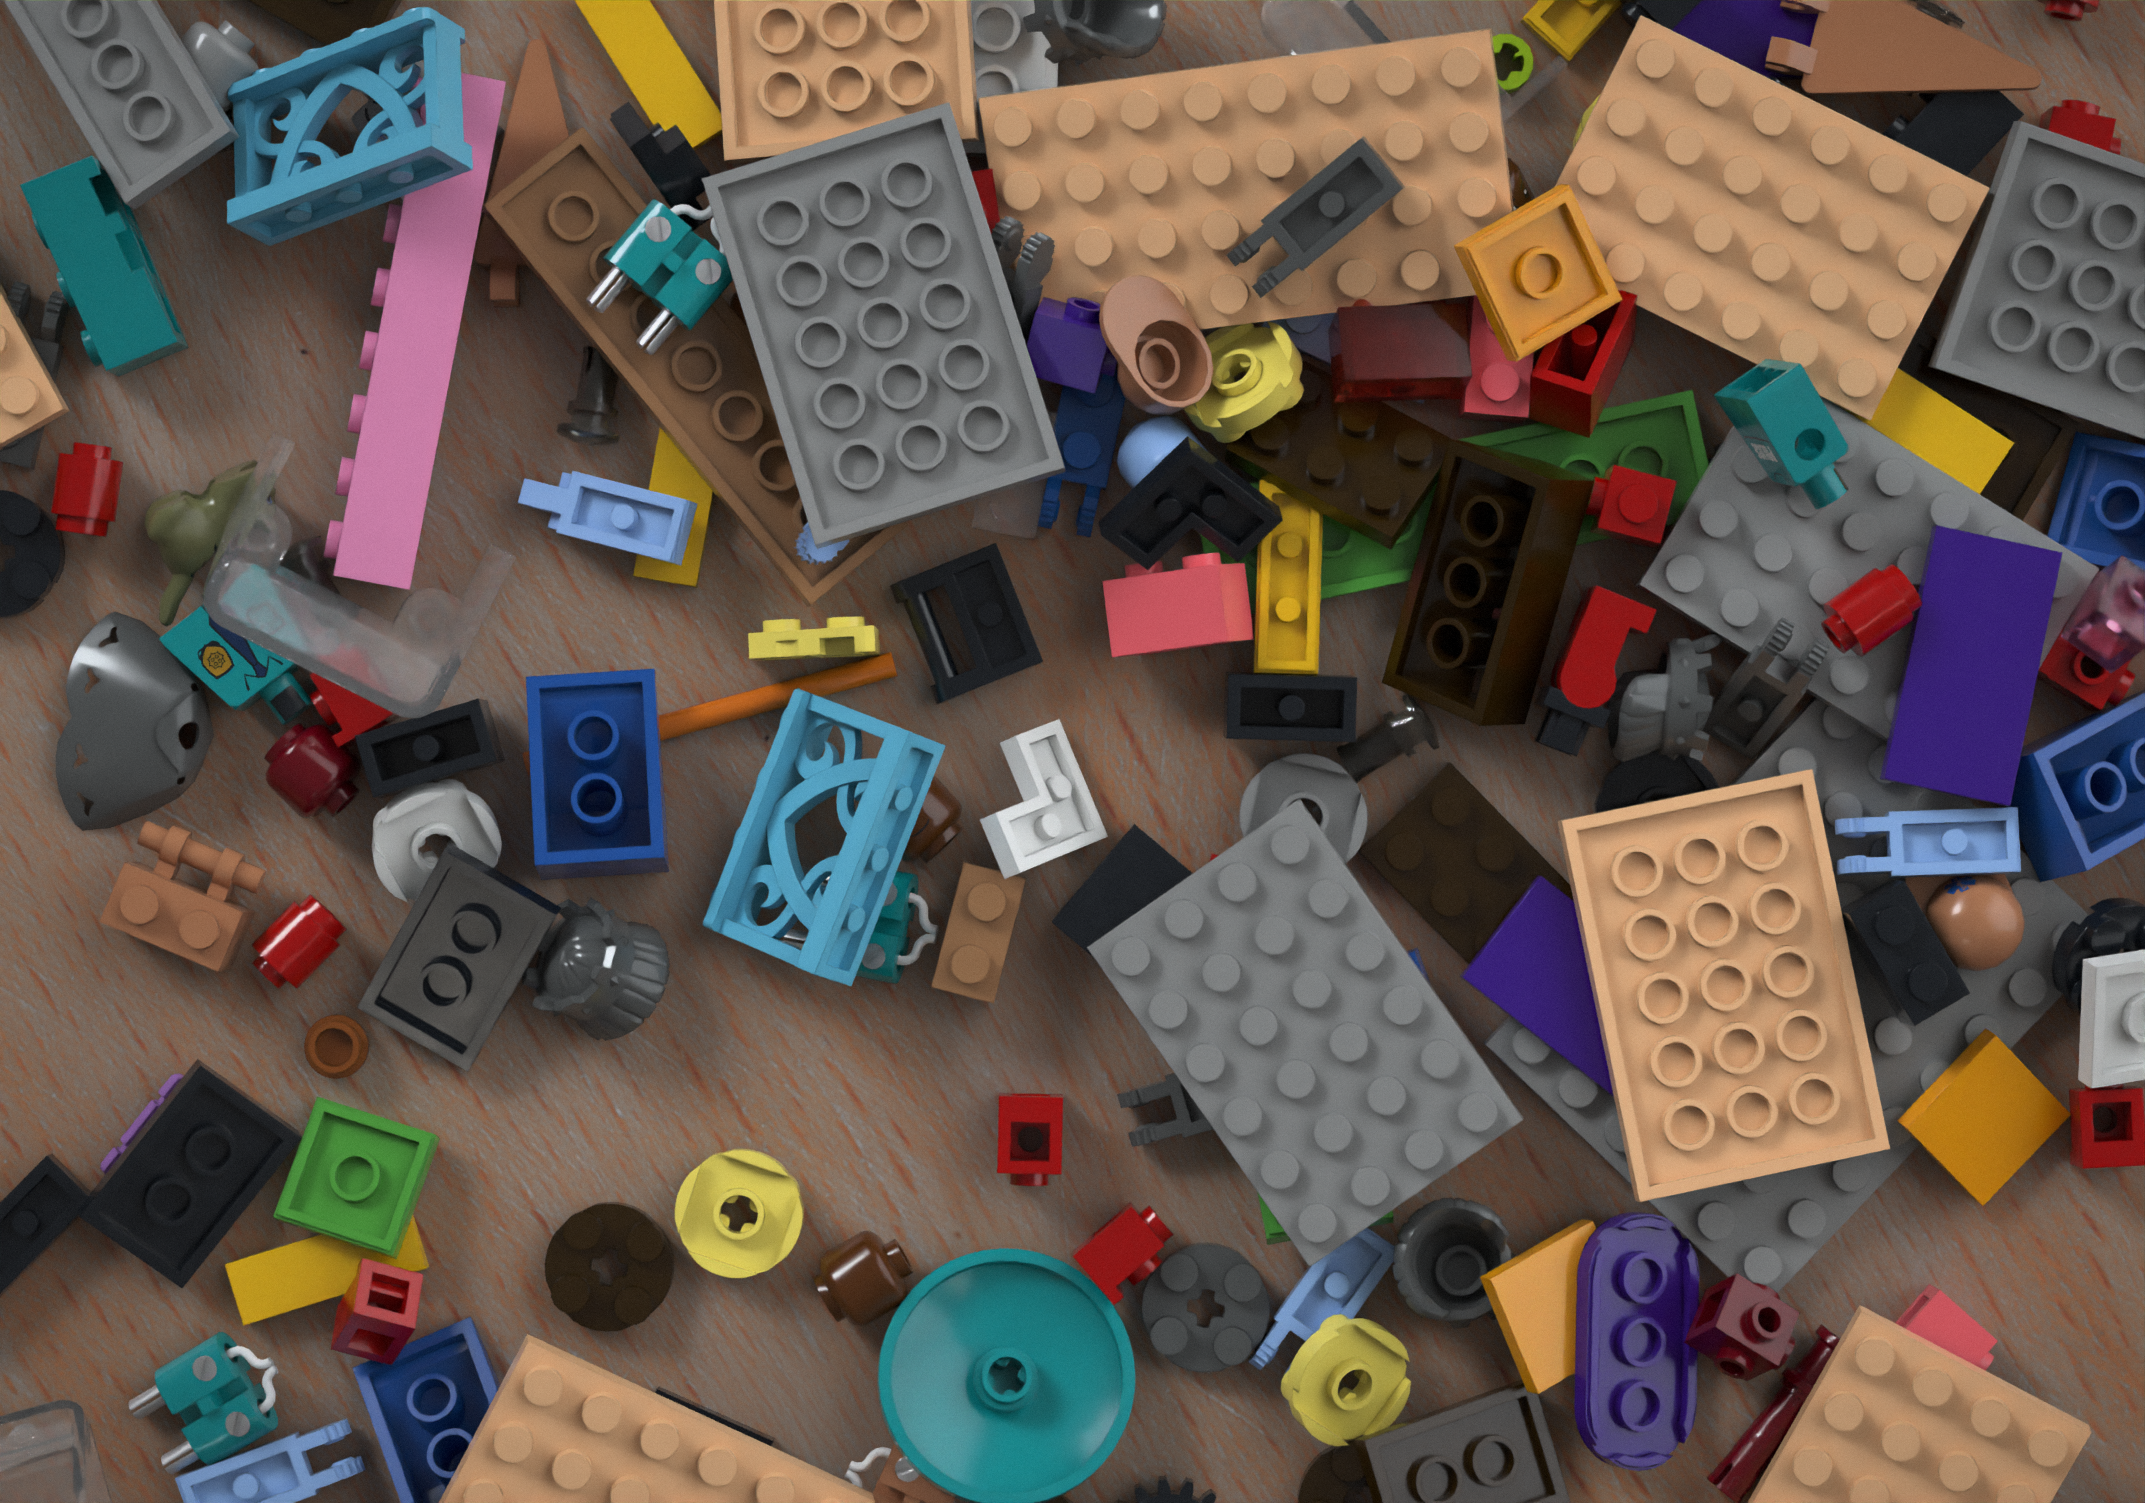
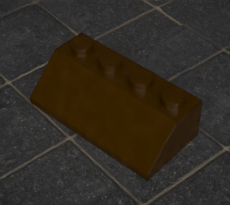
M1449 439L1382 683L1479 726L1525 724L1594 480L1543 460Z

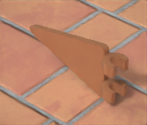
M1781 0L1780 8L1805 14H1818L1811 45L1808 47L1789 39L1772 36L1765 61V70L1785 75L1803 76L1801 89L1807 95L2026 91L2037 89L2042 81V76L2038 70L1899 0Z
M539 39L530 41L526 49L487 201L570 136L547 47ZM484 213L474 249V259L480 266H491L489 291L490 301L494 302V307L520 308L519 266L528 265Z

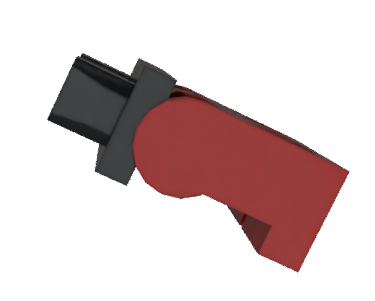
M1597 585L1585 588L1553 666L1550 678L1551 686H1541L1534 703L1547 709L1535 737V742L1564 754L1577 757L1589 726L1604 729L1611 710L1603 708L1601 705L1607 702L1615 691L1617 678L1614 666L1628 632L1634 635L1647 634L1657 609Z

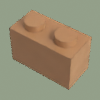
M968 862L963 863L932 988L994 1003L1022 899L1026 877L1014 875L1004 879L999 870Z

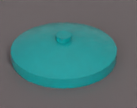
M999 1248L982 1250L951 1260L923 1278L909 1292L892 1317L886 1331L878 1362L877 1388L882 1416L894 1444L908 1464L931 1485L952 1497L968 1503H1045L1066 1494L1087 1480L1105 1462L1116 1447L1125 1430L1133 1405L1135 1364L1130 1339L1123 1321L1106 1295L1089 1278L1067 1263L1051 1256L1029 1250Z

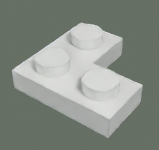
M1060 719L1000 742L1024 802L982 818L980 822L1004 879L1108 837Z

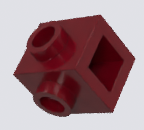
M1736 1273L1705 1290L1684 1343L1713 1360L1715 1367L1723 1374L1732 1378L1749 1381L1772 1369L1778 1370L1788 1360L1795 1345V1338L1791 1334L1800 1312L1782 1302L1778 1293L1770 1287L1759 1283H1752Z

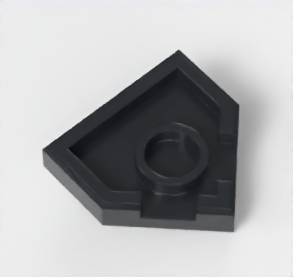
M629 102L611 113L612 118H610V121L671 209L674 206L684 204L702 211L703 208L696 200V197L705 192L702 178L709 177L711 174L678 126L675 124L667 131H664L657 122L650 128H647ZM686 214L678 215L679 218L691 227L692 231L710 220H695Z

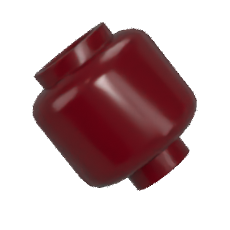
M301 723L296 724L271 747L264 757L270 764L266 772L267 784L302 818L317 816L324 810L332 817H335L352 802L360 791L352 783L359 774L360 760L347 746L338 748L332 738L335 734L322 724L313 725L305 728Z

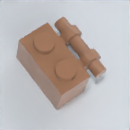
M147 821L141 830L137 844L159 853L156 866L152 868L141 862H124L99 922L217 972L231 970L256 911L233 902L229 898L235 885L257 894L264 881L266 870L245 862V854L227 847L221 852L193 840L192 832L173 825L169 830ZM182 863L212 875L208 891L176 878Z

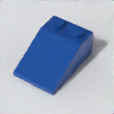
M2075 432L2047 537L2096 566L2100 572L2145 584V445Z
M655 669L526 677L534 861L541 880L669 872Z
M2145 689L2121 700L2116 706L2110 705L2022 747L2011 805L2006 807H2018L2019 836L2040 882L2088 871L2145 838Z
M471 1317L406 1344L392 1365L369 1360L353 1367L401 1503H439L500 1387V1382Z

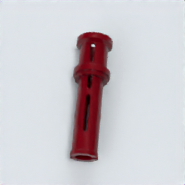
M1822 1324L1815 1331L1818 1339L1794 1368L1787 1366L1781 1373L1783 1377L1779 1381L1783 1386L1775 1394L1771 1402L1753 1421L1723 1461L1707 1477L1712 1484L1717 1485L1716 1487L1736 1503H1740L1743 1500L1742 1498L1754 1482L1767 1469L1840 1340L1838 1336Z

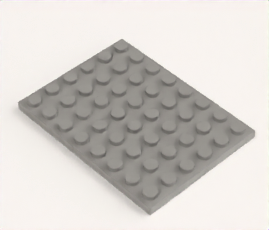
M1813 697L1730 785L1807 769L1813 770L1840 906L1843 908L1890 879L1905 881V878H1888V873L1855 876L1837 875V860L1855 855L1887 857L1886 833L1866 835L1860 838H1845L1843 835H1835V820L1885 817L1887 812L1977 809V807L1965 797L1881 780L1880 775L1887 742ZM2021 849V872L2018 874H2005L2016 899L2021 904L2025 926L2021 943L2014 954L1997 967L1981 971L1956 968L1970 994L1916 1026L1899 1021L1845 928L1890 1149L1647 1200L1665 1218L1675 1224L1676 1228L1727 1277L1738 1273L1752 1283L1763 1284L1778 1293L1920 1145L1897 1121L1985 1028L1994 1033L2011 1049L2063 995V993L2056 989L2052 977L2054 952L2063 931L2069 924L2074 921L2080 925L2089 915L2053 880L2040 882L2030 858ZM1508 1016L1484 1041V1044L1632 1185L1614 1098Z

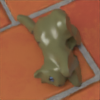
M256 460L237 465L214 477L201 495L192 494L186 490H176L155 499L146 511L145 527L148 537L158 545L162 561L172 574V578L159 604V620L162 625L168 627L172 624L179 605L195 577V573L211 559L223 542L237 529L259 528L270 535L276 533L273 521L276 510V489L270 483L261 481L263 473Z

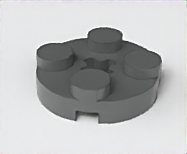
M1194 1243L1168 1255L1151 1272L1142 1295L1143 1322L1154 1348L1173 1364L1190 1371L1217 1372L1244 1362L1252 1350L1261 1342L1269 1321V1296L1257 1269L1238 1251L1217 1243ZM1202 1290L1214 1291L1215 1302L1224 1305L1222 1316H1212L1209 1325L1197 1324V1314L1187 1311L1189 1299H1200Z

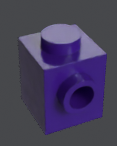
M1043 297L1035 312L1027 343L1036 378L1095 394L1103 374L1111 377L1115 376L1117 360L1106 345L1100 328L1099 313L1101 304L1076 297L1068 298L1067 303Z

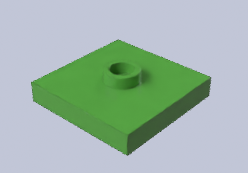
M317 1096L273 1217L277 1221L397 1259L440 1138L435 1134Z

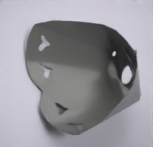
M118 612L106 615L80 643L72 659L66 684L71 719L68 721L57 744L56 778L58 790L65 808L75 825L82 831L105 829L152 813L179 798L195 782L214 737L209 704L200 679L159 640L161 636L143 621ZM116 627L118 642L99 647L102 641L110 637L111 630ZM91 668L93 674L100 681L86 694L85 687L90 681L88 669ZM194 683L198 687L197 692L191 689V685ZM191 722L196 725V740L192 748L185 749L180 744L178 733L184 724ZM80 744L88 761L74 769V763L78 759L76 746ZM184 778V782L178 785L177 779ZM77 792H80L85 798L94 802V805L90 808L89 816L85 814V804L79 799Z

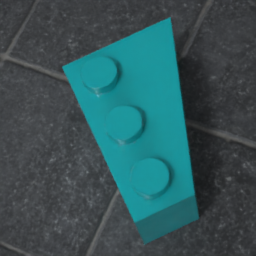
M91 155L20 185L33 213L32 219L37 233L44 246L50 249L58 266L59 272L56 273L60 289L68 305L71 308L77 307L85 324L86 330L81 331L80 335L85 350L95 367L103 364L107 372L119 377L189 348L132 208L124 203L97 158Z

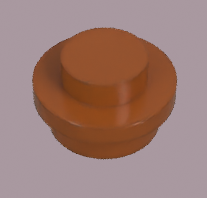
M345 1015L326 1016L315 1022L309 1029L304 1043L305 1056L309 1065L320 1075L333 1079L345 1078L356 1073L364 1065L369 1053V1039L362 1025L355 1019Z

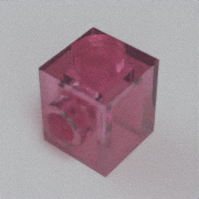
M2123 555L2095 575L2085 594L2072 611L2061 634V637L2110 673H2113L2145 649V570L2135 565Z

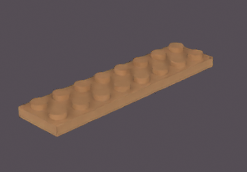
M582 126L484 203L482 211L802 601L809 607L909 524L903 522L851 538L842 551H837L838 556L833 557L830 562L826 561L825 564L819 562L818 565H814V563L807 564V561H801V557L796 555L798 553L797 549H794L796 547L795 540L798 539L799 533H803L802 528L808 520L749 330L725 299L720 295L691 331H687L678 325L653 355L645 353L644 350L671 318L668 317L644 347L640 349L636 340L661 311L642 291H637L628 283L603 313L595 311L594 308L621 277L618 275L592 307L589 306L586 298L611 270V267L604 261L603 257L645 209L647 204Z

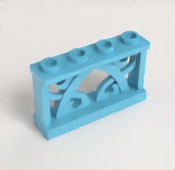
M429 7L412 8L405 11L400 17L372 28L359 29L353 32L350 37L322 48L306 50L300 57L272 68L256 70L251 76L232 83L227 92V99L233 102L234 128L239 138L234 141L235 198L227 201V224L268 246H272L473 170L472 146L464 142L460 45L465 43V29ZM424 60L423 79L417 87L407 95H404L403 93L409 91L415 85L420 75L421 67L414 63ZM412 64L406 72L402 73L403 67ZM351 90L369 95L383 110L374 116L364 127L356 141L353 152L340 157L334 149L315 140L335 108ZM423 104H425L426 108L425 125L416 110ZM289 113L288 116L283 120L277 121L273 119L278 116ZM271 119H273L274 125L279 130L287 134L283 143H271ZM382 134L388 137V139L376 143ZM308 157H320L321 165L314 167L315 164L306 160ZM272 159L276 160V163H275V166H274V169H273V173H272Z
M796 688L792 693L787 708L782 713L779 729L765 765L758 774L756 788L741 826L735 833L733 846L719 882L711 894L703 926L786 961L811 974L852 986L945 745ZM835 725L841 730L845 741L844 760L841 764L837 748L832 743L827 742L832 727ZM861 730L884 739L877 758L861 759ZM837 794L838 818L847 833L839 855L820 861L805 876L797 851L795 824L815 806ZM854 800L859 801L856 812L854 811ZM830 876L827 886L821 885ZM787 901V906L776 920L764 926L756 924L761 908L776 909ZM798 919L809 930L802 948L780 939L794 926Z

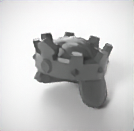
M1034 0L1035 13L1023 17L1027 32H1042L1050 43L1051 47L1046 50L1045 58L1053 64L1066 59L1075 60L1076 66H1079L1095 57L1099 60L1102 56L1135 59L1148 53L1162 34L1167 5L1164 0Z
M1714 633L1690 641L1688 638H1673L1671 642L1665 643L1657 669L1638 670L1622 674L1617 680L1615 691L1607 703V709L1611 710L1607 719L1608 738L1615 760L1625 762L1657 750L1659 755H1668L1672 760L1681 755L1700 762L1702 761L1704 754L1702 751H1707L1710 736L1702 731L1710 711L1713 709V696H1709L1710 691L1705 672L1713 670L1711 653H1703L1724 641L1720 635Z
M591 897L586 906L581 907L572 900L567 899L558 904L561 907L559 913L563 918L548 931L538 949L536 968H527L522 977V984L535 988L539 995L535 997L532 1006L539 1010L553 1011L554 1017L564 1014L574 1019L581 1029L596 1040L603 1039L606 1041L627 1035L643 1024L644 1018L651 1016L656 1009V1003H659L666 989L664 985L667 984L670 973L667 946L660 932L653 926L632 921L625 922L616 917L614 909L606 911L598 901Z
M1441 1198L1440 1200H1434L1423 1205V1208L1416 1210L1408 1218V1222L1403 1224L1397 1234L1400 1243L1394 1245L1393 1274L1394 1279L1398 1281L1397 1286L1401 1295L1406 1298L1407 1305L1421 1318L1425 1317L1451 1323L1453 1329L1467 1328L1471 1321L1485 1315L1492 1321L1497 1319L1480 1277L1516 1257V1255L1511 1252L1507 1245L1510 1233L1495 1211L1486 1205H1481L1472 1200Z

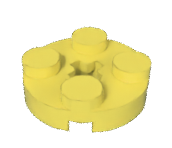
M1267 321L1270 328H1255L1252 323L1225 326L1205 337L1211 351L1214 371L1210 388L1200 401L1183 409L1197 428L1212 433L1219 442L1230 443L1241 438L1246 431L1263 424L1279 411L1290 409L1299 402L1304 392L1303 384L1299 380L1302 372V358L1297 347L1280 325ZM1244 371L1246 375L1235 382L1234 377Z
M733 1149L711 1155L689 1173L680 1187L675 1203L676 1226L678 1233L680 1232L683 1244L689 1250V1254L704 1269L727 1278H746L771 1269L791 1252L803 1226L804 1207L798 1182L779 1161L765 1153L751 1149ZM739 1195L746 1196L751 1199L749 1208L758 1213L757 1221L755 1224L745 1222L740 1231H734L729 1228L730 1217L721 1213L724 1202L735 1203Z
M1342 1314L1332 1315L1322 1322L1319 1330L1311 1335L1298 1350L1290 1369L1281 1380V1392L1289 1401L1294 1418L1312 1436L1328 1445L1347 1446L1349 1444L1344 1440L1355 1439L1361 1435L1365 1436L1388 1428L1403 1410L1408 1400L1411 1380L1405 1376L1407 1367L1405 1359L1409 1361L1408 1353L1404 1345L1382 1325L1369 1319H1349ZM1355 1370L1354 1375L1359 1380L1357 1386L1353 1390L1344 1387L1338 1393L1339 1383L1347 1373Z

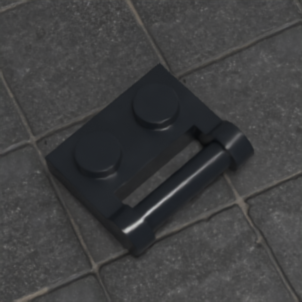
M996 543L890 586L896 603H904L935 681V684L930 686L936 704L949 701L1043 663ZM945 586L976 664V668L961 674L958 673L927 595L928 592Z

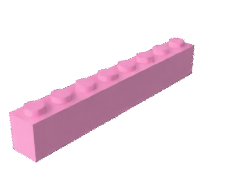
M461 73L464 142L472 146L473 170L404 195L402 206L389 204L382 242L395 244L390 270L377 268L371 305L383 308L379 333L365 332L359 369L371 371L367 396L358 394L353 396L347 432L359 434L355 459L342 457L335 495L348 498L343 522L330 520L323 556L324 558L336 560L334 576L410 590L506 85L505 81ZM418 78L415 85L411 88V91L418 86V84L421 82L423 78ZM423 104L416 110L425 125L426 108L425 104Z

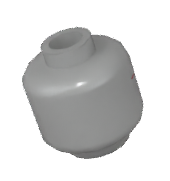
M226 20L218 29L206 22H196L180 40L225 113H228L233 108V102L227 99V92L232 83L247 78L254 71L259 70L255 60L248 55L255 46V43Z

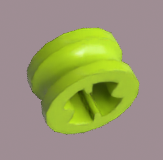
M1498 34L1492 37L1495 57L1498 56L1502 48H1507L1515 52L1512 61L1520 59L1521 72L1511 71L1506 81L1498 79L1499 95H1508L1518 91L1526 84L1533 70L1534 57L1530 47L1523 39L1513 34Z

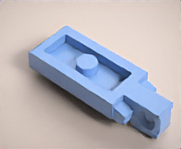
M572 471V474L562 472L559 487L524 478L518 500L520 504L550 512L548 528L556 530V533L680 566L698 505L686 499Z

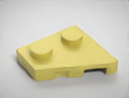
M862 616L826 618L827 628L801 630V619L762 621L763 632L748 633L749 659L752 661L880 655L879 630L874 625L865 626V617Z

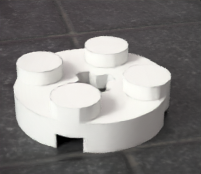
M444 779L437 783H424L408 788L391 799L385 808L378 811L373 820L371 847L378 877L390 893L407 903V898L414 901L417 900L439 860L433 851H427L422 854L419 850L426 843L425 838L432 834L449 836L452 840L447 843V846L451 843L492 868L498 862V855L500 857L502 843L494 813L481 797L468 791L462 782L455 779Z

